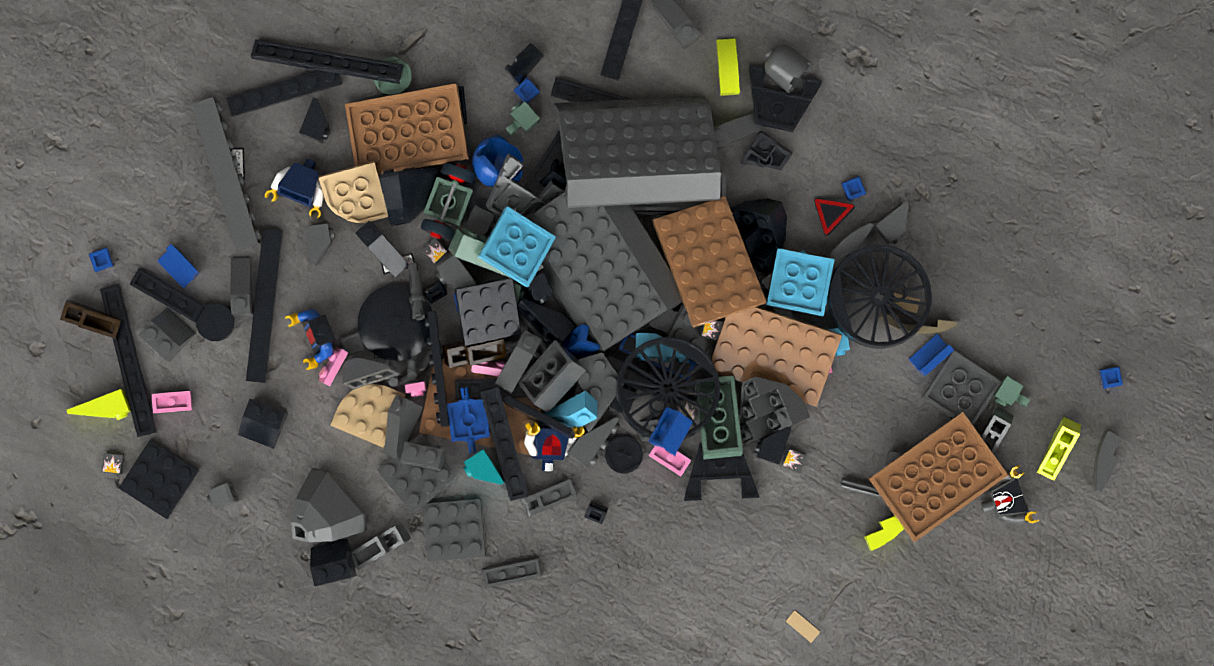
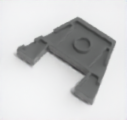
M508 153L486 207L488 210L501 216L505 207L508 206L527 218L543 205L550 203L556 196L563 194L565 190L553 181H550L539 195L522 186L512 178L522 168L523 164Z
M604 352L578 359L586 371L577 382L584 391H587L597 400V419L584 425L588 432L593 429L616 397L618 372Z

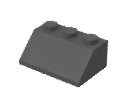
M554 340L522 376L518 384L534 405L549 413L586 369L573 354L557 340Z

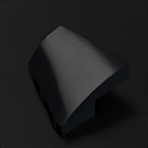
M530 43L516 56L511 66L508 64L505 67V71L519 85L544 56Z
M761 131L740 163L742 165L748 164L782 170L793 152Z

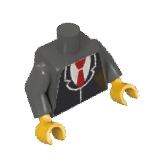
M1016 465L1012 470L1006 471L1008 476L991 487V490L988 491L990 499L980 502L983 513L994 510L996 517H1000L1004 522L1013 524L1035 523L1039 521L1033 520L1032 514L1038 512L1029 511L1018 479L1024 474V472L1021 474L1016 472V469L1021 465Z

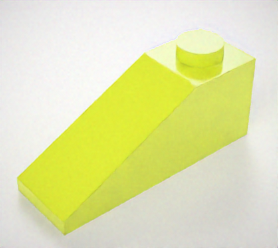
M119 389L66 411L68 414L117 418V420L128 417L127 413L131 412L124 390Z
M1062 418L1037 473L1052 480L1056 479L1080 435V424L1068 418Z

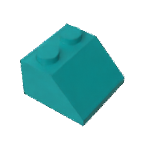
M485 450L464 461L466 466L463 469L468 477L473 476L474 479L500 485L505 483Z

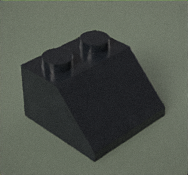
M249 399L238 435L274 449L288 413Z
M348 539L311 548L310 570L314 587L357 576Z

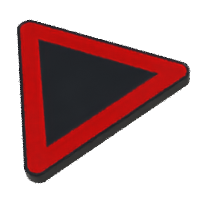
M819 198L814 200L825 236H829L855 208L854 204Z

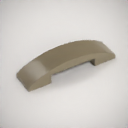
M879 314L878 319L884 323L883 315ZM886 314L889 327L902 332L893 317ZM937 320L935 327L922 326L916 334L928 335L944 332L957 326V322ZM902 324L907 332H910L916 326Z

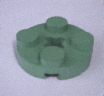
M388 57L381 60L403 64L404 69L400 84L374 80L376 87L383 94L389 96L401 94L408 90L412 81V73L409 66L397 57Z

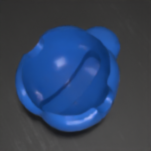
M492 135L482 140L475 149L472 158V167L481 183L492 188L508 153L523 162L522 154L518 148L509 144L500 135ZM519 170L512 179L519 182L523 171Z

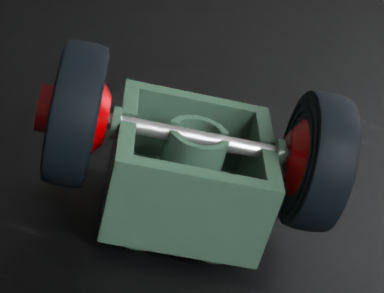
M444 163L441 173L450 177L452 182L439 177L436 178L424 210V215L437 220L424 219L421 229L430 233V236L436 239L445 238L452 240L455 230L448 227L445 223L461 228L474 194L472 189L461 186L459 183L473 184L476 174L467 170V167L463 165Z

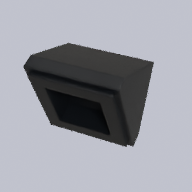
M439 280L423 289L431 304L448 295Z
M591 501L584 517L602 524L608 508Z

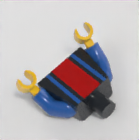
M308 309L285 317V319L290 318L292 321L288 325L289 327L300 323V321L302 322L315 354L314 357L303 360V363H309V367L306 370L317 368L318 363L323 362L333 354L335 337L326 315H320L315 309Z

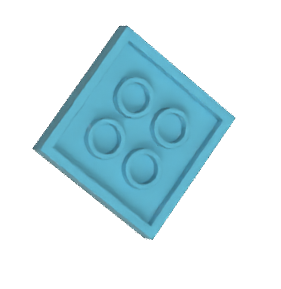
M507 206L478 257L525 287H528L556 236Z
M778 248L766 305L823 317L835 259Z

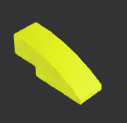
M736 39L716 40L720 96L739 95Z
M895 516L880 521L881 530L864 536L870 551L885 545L904 530Z

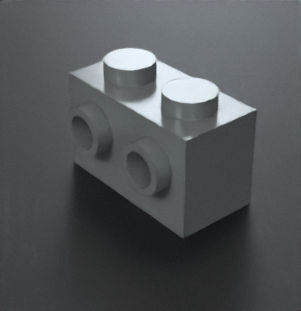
M411 440L410 443H404L401 461L408 465L442 471L446 452L440 449V445L429 444V446H424L420 441Z

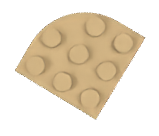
M374 161L318 176L325 201L336 215L355 223H366L388 217Z
M369 384L354 389L339 404L330 426L384 448L387 416L390 406L396 395L405 398L406 394L378 384Z

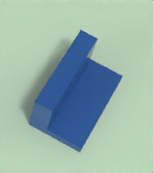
M170 244L166 248L167 252L157 262L184 289L200 272L173 244Z
M584 324L571 331L563 341V346L577 359L590 356L600 349V345L587 340L589 326Z
M936 334L908 360L923 376H926L951 354L954 349Z
M666 407L648 442L665 449L675 456L693 421L681 412Z

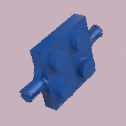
M465 387L466 395H464V388H460L462 400L455 403H447L452 442H467L468 453H472V447L473 453H476L475 441L480 438L490 437L488 419L482 399H469L468 387Z

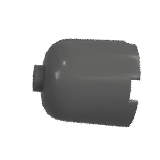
M781 45L776 49L771 48L765 56L767 58L764 68L765 72L788 94L790 91H794L804 80L801 76L805 71L810 72L813 67V63L788 45Z

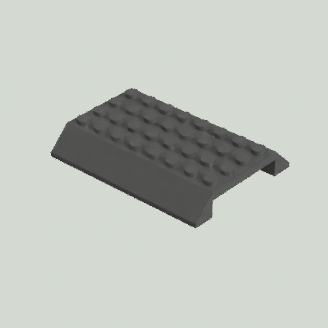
M705 96L554 103L556 122H559L567 182L565 188L567 208L720 200L721 171L711 107Z
M564 192L527 217L528 220L556 236L541 263L544 270L539 273L545 274L548 281L547 284L550 285L553 291L552 294L565 315L576 326L574 329L581 324L589 326L587 340L600 345V349L591 355L600 352L605 353L622 339L683 302L671 269L631 205L567 208Z

